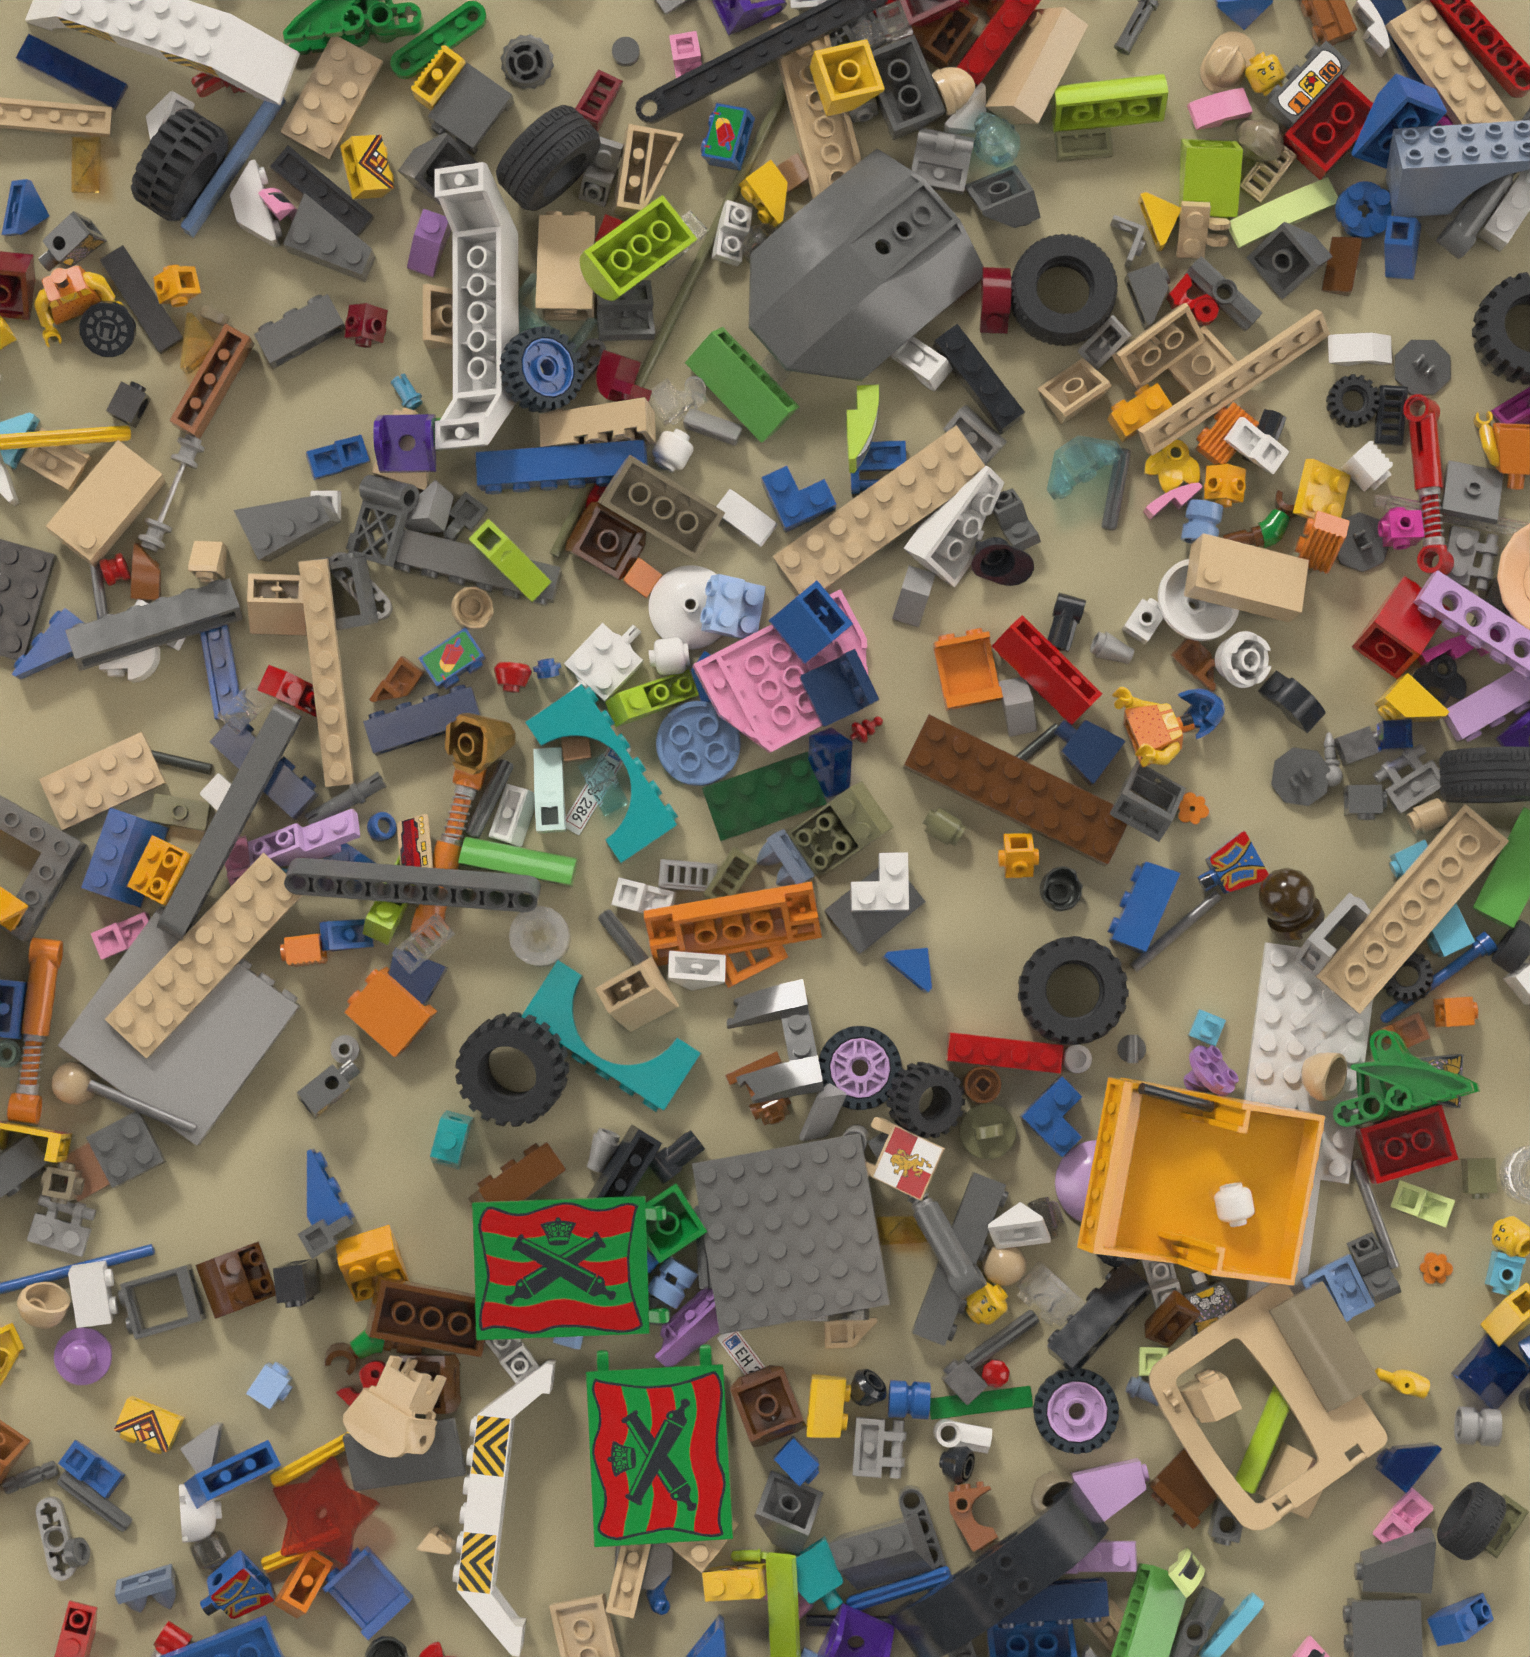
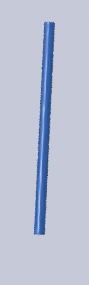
M153 1244L2 1282L0 1283V1295L24 1289L34 1283L51 1282L69 1277L68 1272L72 1265L106 1261L107 1267L152 1256L155 1255Z

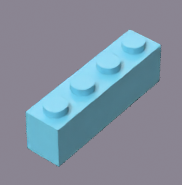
M1426 840L1419 841L1390 855L1392 862H1389V866L1396 878L1401 877L1428 846ZM1456 903L1429 933V938L1426 939L1433 954L1437 953L1439 958L1445 957L1475 942Z

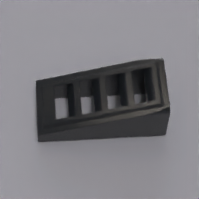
M1380 385L1377 388V396L1380 395V401L1378 402L1379 407L1375 414L1374 444L1402 446L1406 418L1403 408L1408 398V387ZM1385 395L1399 396L1398 400H1385ZM1384 407L1398 408V412H1386ZM1383 419H1397V424L1383 423ZM1382 430L1397 431L1396 436L1382 435Z

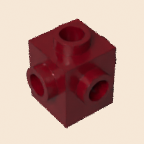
M367 303L349 305L345 321L344 338L355 341V346L371 348L372 344L383 343L386 334L388 310Z

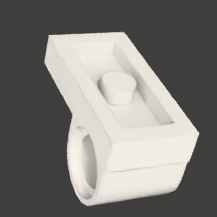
M914 336L891 355L892 359L912 371L916 378L932 391H935L953 370L945 357Z

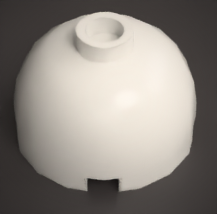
M180 1484L179 1499L182 1543L203 1540L214 1531L216 1519H222L221 1501H213L196 1509L185 1485Z

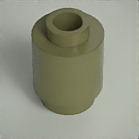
M940 807L936 812L931 809L923 821V824L927 826L924 830L925 832L944 844L948 845L950 843L953 846L957 844L966 827L961 824V820Z

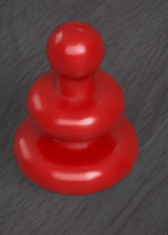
M877 716L871 722L868 719L862 720L861 724L853 722L851 725L853 734L849 735L850 739L856 738L859 742L866 743L868 741L867 734L869 736L874 735V728L881 726L883 719Z

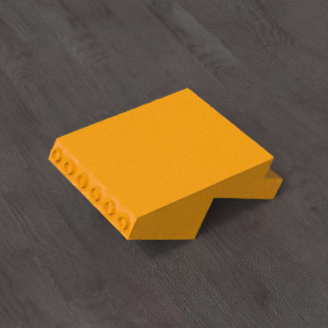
M1108 1077L1077 1248L1094 1254L1179 1264L1212 1276L1294 1286L1303 1244L1305 1223L1308 1217L1310 1196L1314 1184L1315 1169L1319 1158V1147L1324 1131L1325 1116L1308 1111L1128 1078ZM1141 1083H1146L1213 1101L1215 1105L1214 1110L1209 1113L1138 1093V1087ZM1230 1183H1242L1243 1187L1250 1189L1255 1213L1246 1219L1247 1224L1230 1227L1229 1222H1223L1218 1218L1214 1196L1220 1191V1186Z

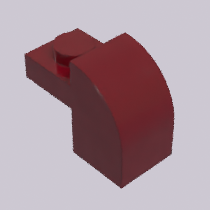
M983 267L980 333L1008 334L1011 308V268Z
M603 350L597 368L596 383L600 394L604 398L619 402L645 397L649 401L652 390L634 384L641 362Z

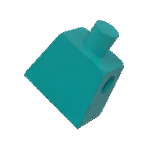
M449 1110L443 1113L439 1120L430 1154L431 1162L460 1169L474 1117Z
M823 1536L803 1549L799 1555L795 1554L798 1592L809 1604L821 1598L828 1611H831L843 1603L835 1588L842 1585L844 1580L842 1574L837 1569L829 1542Z

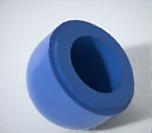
M379 812L373 815L367 823V832L376 841H386L392 838L397 830L394 818L386 812ZM379 820L388 822L389 831L387 833H383L379 829Z

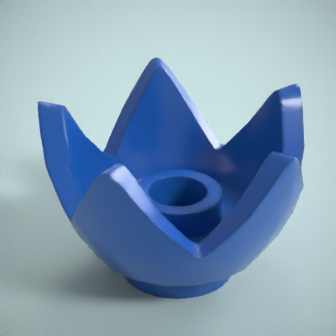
M1192 689L1178 694L1181 699L1191 705L1183 715L1191 714L1195 728H1200L1196 734V740L1212 732L1221 722L1225 713V706L1222 699L1216 696V694L1205 689Z

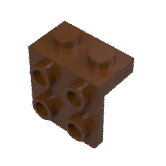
M1184 1448L1148 1484L1154 1491L1150 1496L1161 1507L1168 1504L1175 1511L1171 1516L1183 1528L1188 1524L1193 1530L1201 1522L1198 1517L1218 1497Z

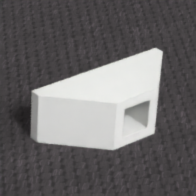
M251 160L230 193L236 221L241 229L273 247H279L278 237L282 236L279 221H273L271 210L264 204L258 194L262 189H265L264 184L268 183L264 167L259 168L256 160Z

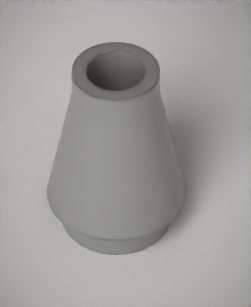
M1098 632L1093 639L1090 652L1095 654L1096 658L1129 664L1133 657L1134 649L1128 647L1108 632Z
M599 1128L598 1132L593 1134L587 1167L602 1173L604 1167L620 1145L618 1142L620 1136L610 1130Z

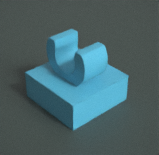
M1198 1009L1188 1036L1216 1046L1226 1020Z

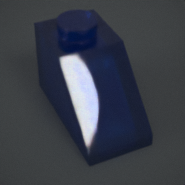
M832 727L809 736L808 760L827 798L843 793L851 784L853 742Z
M1433 1442L1392 1446L1389 1450L1386 1448L1379 1454L1376 1459L1378 1464L1375 1469L1407 1494L1442 1448Z

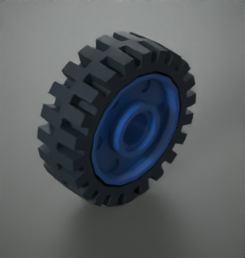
M539 326L523 331L510 339V342L504 347L506 352L501 354L500 360L505 361L499 365L500 371L505 372L504 375L500 376L501 381L508 382L509 384L504 389L507 393L513 392L514 394L511 399L514 402L520 401L519 406L523 409L529 408L528 411L545 413L559 409L575 399L577 396L576 392L580 391L582 387L579 382L583 381L584 374L579 373V371L584 369L583 363H577V359L581 358L580 352L574 353L572 351L576 347L574 342L567 343L569 337L566 334L559 335L560 330L556 328L550 330L548 326Z

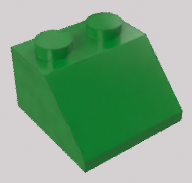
M677 1182L646 1202V1207L665 1206L666 1208L665 1220H646L647 1245L659 1263L707 1232Z

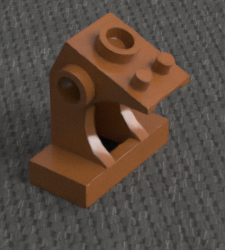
M776 1051L725 1076L729 1085L737 1082L736 1077L773 1066L781 1062V1059ZM746 1084V1087L752 1098L755 1095V1093L748 1086V1084ZM789 1097L752 1103L749 1107L755 1120L761 1118L765 1126L769 1123L773 1125L783 1121L785 1116L790 1114L787 1106L792 1103Z
M983 1481L976 1482L977 1488L971 1489V1484L954 1486V1492H948L950 1513L975 1554L999 1540L993 1527H984L978 1524L972 1514L975 1501L992 1490L990 1486L984 1487ZM962 1500L968 1503L965 1510L958 1509V1503Z

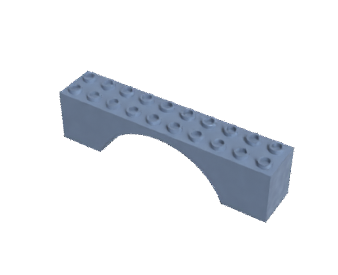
M1530 120L1393 129L1385 179L1391 197L1390 201L1394 216L1414 217L1451 214L1462 200L1483 185L1512 173L1530 170Z

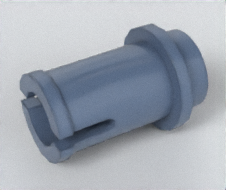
M1132 1376L1128 1381L1125 1392L1129 1393L1131 1398L1136 1396L1158 1406L1159 1404L1150 1389L1149 1383L1142 1381L1140 1376H1137V1378Z

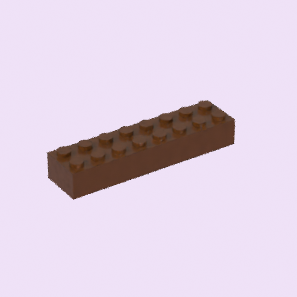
M930 714L903 766L904 769L1104 867L1109 864L1128 825L1110 815L1114 804Z

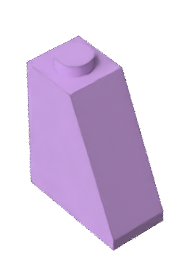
M1138 1458L1071 1472L1072 1482H1077L1104 1522L1147 1490L1145 1482L1150 1481L1146 1464L1141 1465Z

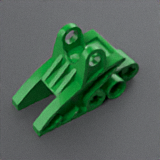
M316 0L290 22L283 31V38L285 44L290 43L289 47L298 51L300 55L310 54L311 51L314 54L323 52L331 37L338 36L356 47H361L369 42L371 35H374L382 43L392 42L397 37L415 35L422 31L424 19L418 5L412 2L394 4L392 0H385V3L379 2L380 0ZM409 15L414 16L413 22H407ZM396 16H398L399 25H396L394 19ZM365 31L364 35L361 34L362 38L356 39L354 35H351Z
M1378 1030L1374 1032L1370 1039V1048L1374 1061L1351 1065V1069L1356 1071L1358 1097L1338 1103L1334 1108L1333 1118L1340 1126L1355 1127L1385 1119L1390 1116L1392 1110L1414 1111L1420 1109V1107L1425 1108L1439 1104V1101L1446 1102L1459 1098L1458 1095L1463 1097L1481 1091L1478 1083L1462 1075L1439 1069L1412 1055L1398 1033ZM1389 1036L1391 1047L1385 1051L1382 1043L1384 1038ZM1365 1075H1368L1370 1080V1093L1365 1094L1364 1088ZM1384 1082L1390 1083L1395 1086L1391 1087L1387 1091ZM1406 1093L1407 1099L1403 1100L1401 1104L1399 1098H1402L1403 1094ZM1375 1099L1380 1103V1109L1376 1114L1372 1111L1371 1107ZM1346 1107L1348 1110L1359 1109L1361 1113L1350 1116L1351 1121L1342 1117V1114L1346 1112Z

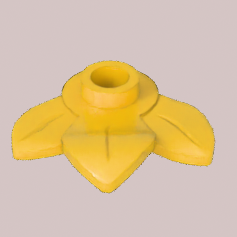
M1178 439L1164 447L1161 451L1150 455L1145 464V474L1158 475L1159 484L1165 493L1178 488L1183 481L1193 484L1199 483L1200 480L1198 462L1189 456L1188 446ZM1171 449H1178L1180 451V457H1173L1171 455Z

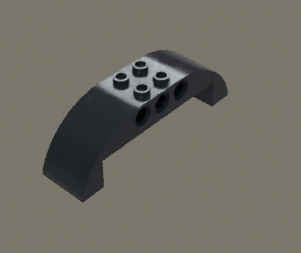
M1076 1481L1053 1496V1504L916 1602L909 1599L888 1614V1617L916 1657H943L973 1640L1055 1582L1081 1561L1103 1539L1109 1528Z

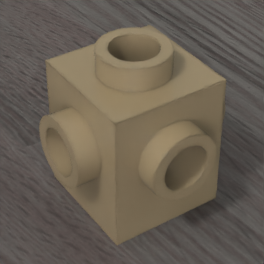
M58 1162V1166H48L41 1179L42 1195L51 1197V1202L67 1204L68 1200L77 1199V1195H81L84 1189L85 1178H81L83 1171L75 1170V1164ZM64 1177L69 1178L67 1188L63 1187L61 1183Z

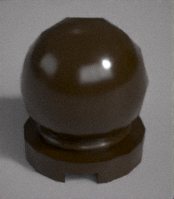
M1286 867L1272 871L1262 881L1259 888V904L1268 917L1267 922L1271 932L1279 940L1294 941L1303 939V933L1308 932L1312 928L1316 930L1324 921L1325 913L1319 899L1315 896L1314 886L1302 871Z

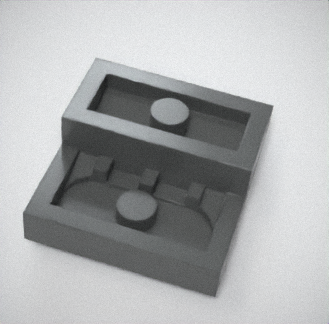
M642 280L614 301L603 299L595 293L599 341L654 340L655 327L652 311L654 302L651 280Z

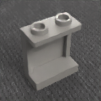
M1348 893L1309 936L1296 955L1295 960L1314 976L1320 973L1337 950L1326 940L1339 926H1343L1353 933L1371 913L1366 903L1359 897H1354L1351 893Z

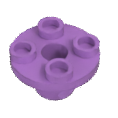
M1213 1045L1209 1048L1197 1046L1190 1052L1189 1061L1192 1070L1184 1076L1186 1089L1204 1093L1211 1091L1219 1096H1227L1235 1089V1084L1239 1082V1078L1224 1062L1222 1053L1217 1047Z
M89 1327L76 1328L65 1333L58 1341L54 1351V1363L57 1371L66 1381L76 1385H88L100 1380L107 1373L112 1362L111 1343L101 1332Z

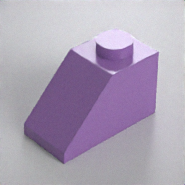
M423 209L413 236L407 269L434 278L451 233V227L446 216Z

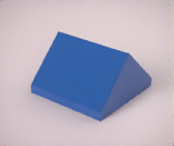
M928 948L889 951L882 957V959L925 994L932 989Z

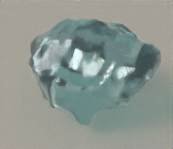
M991 113L980 114L974 122L976 136L973 148L976 155L981 161L992 167L1003 168L1009 166L1017 158L1020 150V135L1015 130V126L1006 119L998 118Z

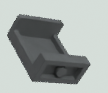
M466 63L429 113L430 128L438 135L447 133L466 152L469 151L475 155L478 151L477 146L504 109L508 111L513 105V96L469 63Z
M1404 1596V1599L1376 1600L1347 1598V1605H1343V1621L1348 1623V1634L1344 1635L1343 1642L1344 1650L1349 1652L1350 1657H1423L1421 1600L1416 1596Z

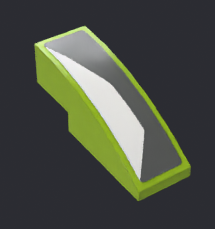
M879 384L857 385V410H847L846 428L849 473L856 472L871 446L879 414Z

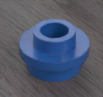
M554 658L538 660V665L533 667V672L537 673L538 679L560 675L559 668H561V663H555Z

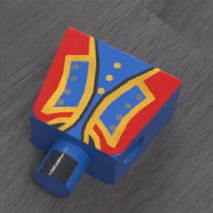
M1243 831L1205 859L1210 870L1198 876L1197 879L1205 892L1219 885L1222 892L1227 894L1260 883L1269 873L1246 831Z
M239 1550L208 1576L209 1596L201 1600L200 1605L208 1616L222 1609L230 1619H237L275 1600L272 1582Z

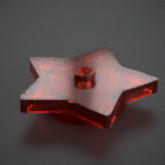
M331 1456L308 1482L273 1488V1492L288 1519L281 1555L283 1557H291L319 1550L344 1565H350L354 1535L358 1527L380 1506V1503L349 1488L339 1462L334 1456ZM325 1508L326 1515L323 1518H319L320 1512Z

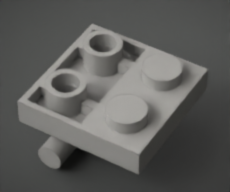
M920 128L911 170L923 177L933 189L963 195L974 138Z

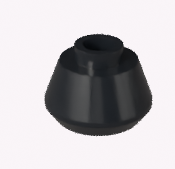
M860 1369L855 1372L850 1385V1397L857 1405L871 1406L886 1398V1385L875 1372L869 1369Z
M967 1446L952 1447L947 1452L944 1451L942 1453L939 1467L942 1468L943 1475L956 1485H961L967 1482L972 1475L975 1455Z

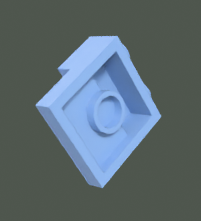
M722 574L711 575L705 587L707 600L700 617L702 623L701 631L741 640L758 632L766 586L745 582L743 579Z

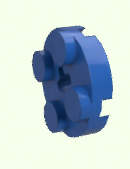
M1361 181L1353 184L1339 195L1335 206L1336 218L1345 228L1344 231L1354 238L1366 239L1379 234L1386 229L1388 216L1392 214L1390 194L1387 190L1372 182ZM1366 204L1367 208H1369V213L1365 217H1362V212L1358 210V206Z

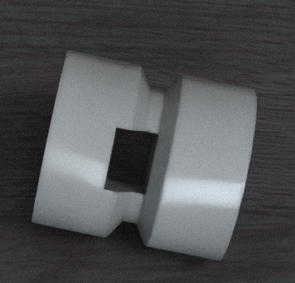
M1457 1407L1454 1422L1456 1443L1474 1445L1476 1441H1479L1481 1446L1498 1447L1502 1437L1501 1411L1499 1409L1483 1408L1480 1412H1477L1475 1407Z

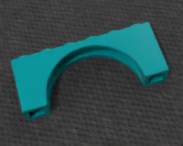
M581 684L525 723L541 746L562 737H587L607 745L622 760L630 778V804L620 826L612 835L605 839L620 863H622L675 827L677 824L674 820L678 818V815L669 803L665 806L659 799V796L663 793L654 780L650 782L646 780L642 774L647 771L638 757L632 759L627 752V749L631 746L622 733L618 736L611 728L615 723L606 710L600 712L595 704L599 699L589 686L585 689Z
M557 960L521 1018L532 1015L537 1017L536 1023L541 1025L543 1022H546L551 1026L548 1031L552 1035L557 1033L562 1039L558 1043L560 1048L565 1046L573 1051L572 1058L583 1065H586L587 1061L597 1067L594 1072L607 1081L613 1077L621 1082L618 1088L630 1096H633L635 1092L645 1098L642 1103L653 1111L657 1112L659 1108L665 1110L701 1055V1052L681 1039L676 1038L673 1044L661 1055L640 1064L621 1065L597 1056L581 1039L574 1021V997L583 976Z

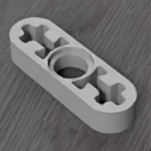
M338 552L330 557V562L339 560V555L346 553ZM347 566V568H348V569L350 570V572L352 573V567H351V566ZM331 569L332 575L358 602L357 593L352 589L354 583L353 575L345 583L343 580L347 579L348 576L342 570L336 572L335 569ZM371 580L372 590L377 591L376 594H373L374 598L379 603L386 602L383 606L385 611L382 614L377 611L378 620H384L392 612V603Z
M49 1496L38 1503L36 1517L49 1573L54 1579L63 1581L70 1578L75 1573L77 1567H69L65 1571L66 1574H63L62 1570L56 1569V1565L60 1563L59 1554L53 1557L52 1552L63 1550L65 1543L71 1539L63 1502L57 1497ZM47 1503H50L51 1507L56 1506L57 1511L53 1513L54 1522L60 1520L61 1525L56 1524L48 1529L46 1528V1524L51 1523L50 1515L43 1512V1509L47 1507ZM58 1530L63 1534L64 1542L61 1546H53L49 1542L51 1531ZM63 1553L62 1560L64 1563H67Z

